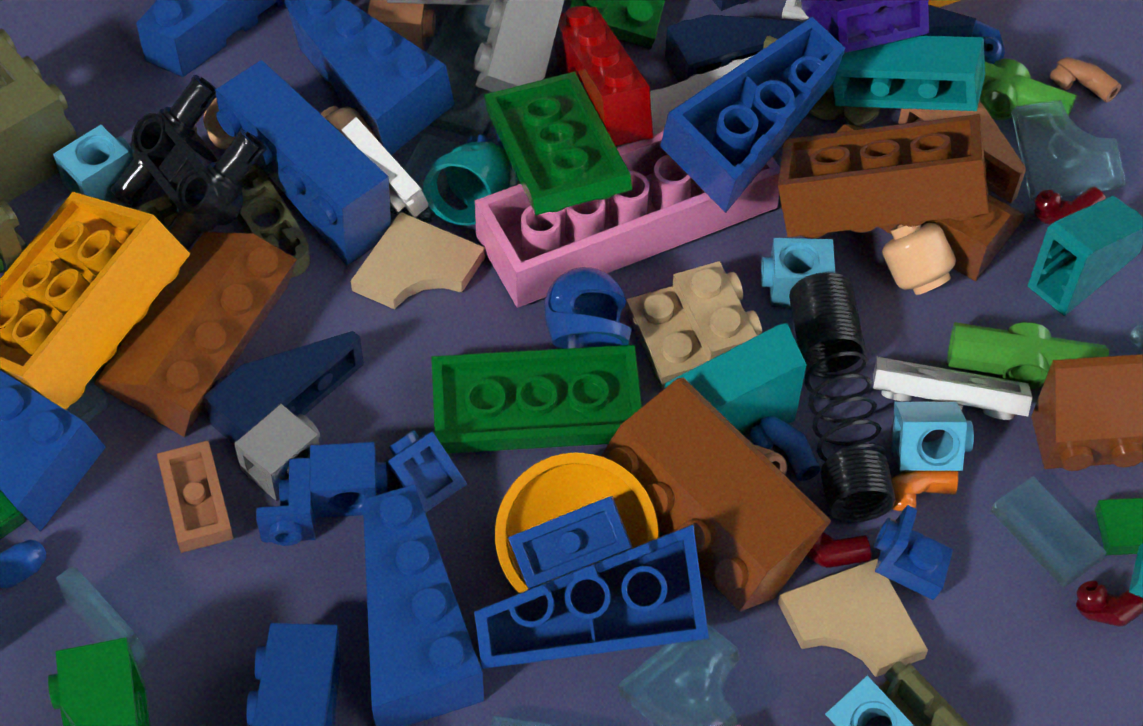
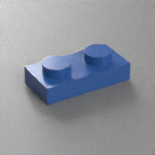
M613 496L508 537L528 589L633 548Z

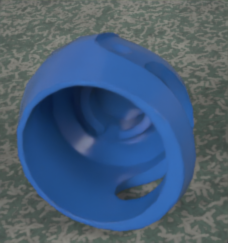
M592 267L574 268L558 277L548 289L544 303L545 322L552 343L560 349L628 345L632 328L620 323V315L626 305V299L619 283L609 274Z

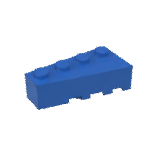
M156 0L136 23L145 61L184 77L227 46L226 39L241 30L246 32L258 23V15L273 4L279 8L284 4V1Z
M299 0L288 8L301 51L326 82H330L334 87L338 98L345 107L349 106L360 113L373 130L376 139L390 155H393L455 105L447 68L444 63L347 0Z
M813 17L809 18L670 111L667 115L660 147L726 213L833 84L845 47Z
M262 60L215 89L219 109L216 117L222 129L229 136L235 138L239 130L243 129L246 133L253 134L266 146L267 150L260 155L256 162L347 266L377 245L391 225L388 175Z
M0 370V490L41 532L106 446L83 420Z
M415 484L363 499L371 701L375 726H409L483 702V672Z
M693 525L475 611L481 668L486 669L709 639Z
M270 623L266 646H258L256 650L255 678L260 680L258 691H249L246 712L248 726H335L341 669L338 625Z

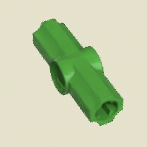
M999 59L994 64L985 62V78L980 101L992 119L1007 120L1015 115L1055 131H1063L1077 95L1031 79L1028 69L1016 60Z
M954 322L948 347L947 363L948 367L1003 375V379L1029 383L1031 390L1044 385L1053 360L1109 356V349L1106 348V345L1051 337V333L1046 327L1036 323H1018L1007 330Z

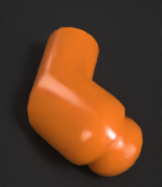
M903 471L892 478L896 501L891 509L903 511L907 505L916 508V494H921L922 492L955 495L958 486V471Z

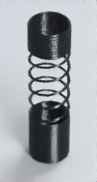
M833 272L812 274L799 280L791 288L789 298L798 347L807 364L804 384L807 390L812 393L809 397L808 406L811 412L816 415L812 426L815 435L820 438L817 443L816 452L820 459L825 461L820 474L822 475L827 511L830 516L840 521L864 522L886 514L894 506L896 498L889 469L890 466L885 456L887 451L878 444L866 443L877 437L882 428L877 422L864 420L875 412L877 404L874 400L862 396L870 390L873 382L869 377L857 374L866 367L868 362L864 355L866 348L859 321L857 302L852 282L844 275ZM860 359L863 360L862 365L858 369L848 373L823 374L825 372H837L847 369L856 364ZM810 374L831 378L820 384L815 390L812 389L809 383ZM862 378L868 383L865 389L852 395L827 396L818 393L827 384L841 379ZM815 396L827 400H836L819 412L816 411L813 405ZM867 401L872 405L870 411L858 417L838 419L822 415L831 407L845 402ZM819 418L833 423H842L833 427L824 435L820 434L817 427ZM871 424L876 427V432L873 435L861 440L835 441L827 438L836 430L846 426ZM824 441L835 445L848 446L838 450L828 459L822 452ZM864 447L877 448V449H879V450L881 451V453H879V452H877V451H875V450L858 449V448H864Z

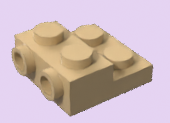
M720 261L673 274L672 286L626 299L625 311L661 389L665 388L666 382L762 333L761 323L754 310L745 312L740 303V300L743 299V290L735 272L726 274Z

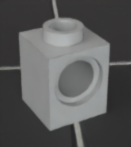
M280 404L234 443L240 469L273 499L278 501L280 480H289V459L310 458V445H320L319 438L321 436L317 427L308 417L303 414H299L296 417Z

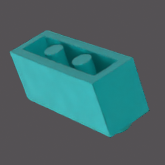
M915 36L844 53L833 82L835 106L977 111L985 78L984 37Z

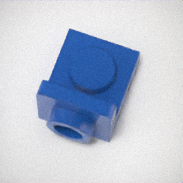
M412 430L388 447L393 456L384 461L387 462V470H392L403 488L415 484L425 513L467 485L433 431L419 437L416 431Z
M310 458L289 459V480H280L279 483L280 506L258 507L256 509V521L261 541L266 543L272 542L281 546L295 545L300 541L316 540V517L310 492Z
M907 505L896 521L887 518L877 535L874 547L881 550L875 572L934 600L943 589L953 549L912 530L918 510Z

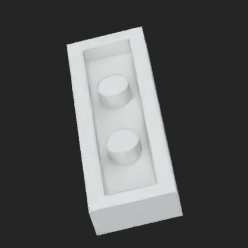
M882 357L876 358L873 373V389L882 390L881 394L886 398L897 401H911L912 396L932 399V402H957L961 410L963 405L984 409V414L1003 420L1014 419L1015 414L1029 416L1032 402L1029 383Z

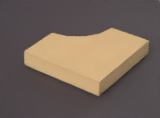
M399 212L352 278V291L394 310L407 297L423 290L445 288L462 293L484 261L485 247Z
M878 559L793 589L779 596L778 604L801 649L817 646L843 649L862 660L875 677L886 674L899 661L906 666L909 663L912 664L925 659L928 652L890 580L875 572Z

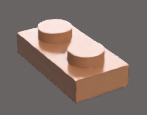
M209 440L158 453L157 458L180 552L184 553L234 539Z

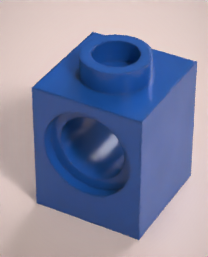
M374 442L310 445V492L315 517L363 515V499L388 492L387 462H377Z

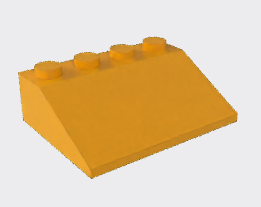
M72 192L0 278V370L67 410L70 405L80 399L85 391V386L99 368L115 355L117 346L130 329L146 316L150 304L162 289L177 277L181 265L189 257L190 253L153 214Z

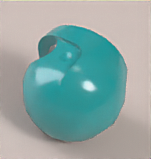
M491 141L471 142L458 146L450 153L438 158L431 165L423 183V193L431 210L443 220L457 225L476 224L475 200L518 185V177L503 148ZM445 168L450 188L467 206L466 209L456 210L449 206L441 197L437 186L438 175L441 169Z

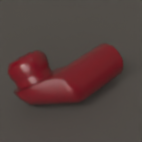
M1095 186L1087 189L1073 201L1061 199L1060 194L1053 193V190H1044L1034 200V212L1040 221L1051 225L1059 219L1106 199V197Z
M823 532L806 556L822 567L832 568L870 561L871 547L866 535L835 540Z
M1087 581L1079 586L1077 590L1078 599L1076 606L1087 620L1121 627L1143 614V598L1129 593V589L1117 596L1109 594L1105 585L1101 584L1098 586L1097 581Z

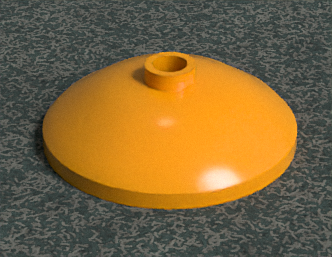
M565 453L551 456L524 471L505 494L499 507L495 525V545L498 559L504 574L518 593L529 590L508 537L607 497L613 496L633 548L659 538L658 519L653 503L645 488L633 474L614 461L588 453Z

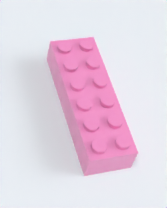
M662 131L654 134L651 139L632 142L617 148L631 174L632 190L615 194L608 199H596L566 207L558 212L535 215L522 185L518 184L475 200L476 237L481 246L485 247L486 255L514 304L519 308L545 298L553 282L571 269L592 267L605 273H610L776 209L779 200V165L772 156L725 213L660 147L664 132Z

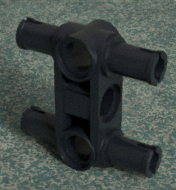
M193 75L191 82L172 107L167 106L164 109H160L157 114L148 113L136 123L132 133V155L134 158L118 180L110 187V191L116 198L127 205L130 204L132 207H136L140 198L152 182L156 180L177 206L176 212L178 214L167 229L187 250L190 249L202 232L207 233L213 230L217 224L227 225L237 218L243 204V183L241 180L260 155L267 150L266 146L257 137L240 129L236 138L221 158L218 159L197 134V127L195 125L214 99L217 98L215 91L217 88L198 75Z

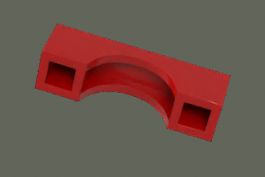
M575 6L569 8L560 15L554 38L556 61L561 73L575 72L580 82H583L586 93L615 146L653 138L650 86L596 7Z

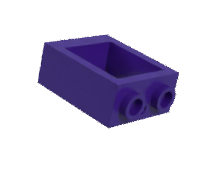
M801 0L802 10L809 18L813 17L841 43L845 47L844 53L929 33L928 0Z

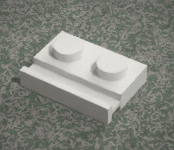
M357 117L341 129L348 140L389 176L390 205L397 212L405 207L416 218L429 206L419 185Z

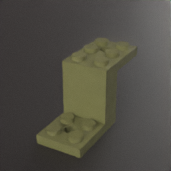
M1 28L0 258L5 268L2 271L4 274L27 247L22 237L14 230L20 226V223L8 202L59 173L53 153L75 141L78 137L72 124L65 117L64 110L68 109V104L60 89L54 83L47 85L42 80L41 73L34 61L27 55L22 58L17 53L16 47L8 33Z

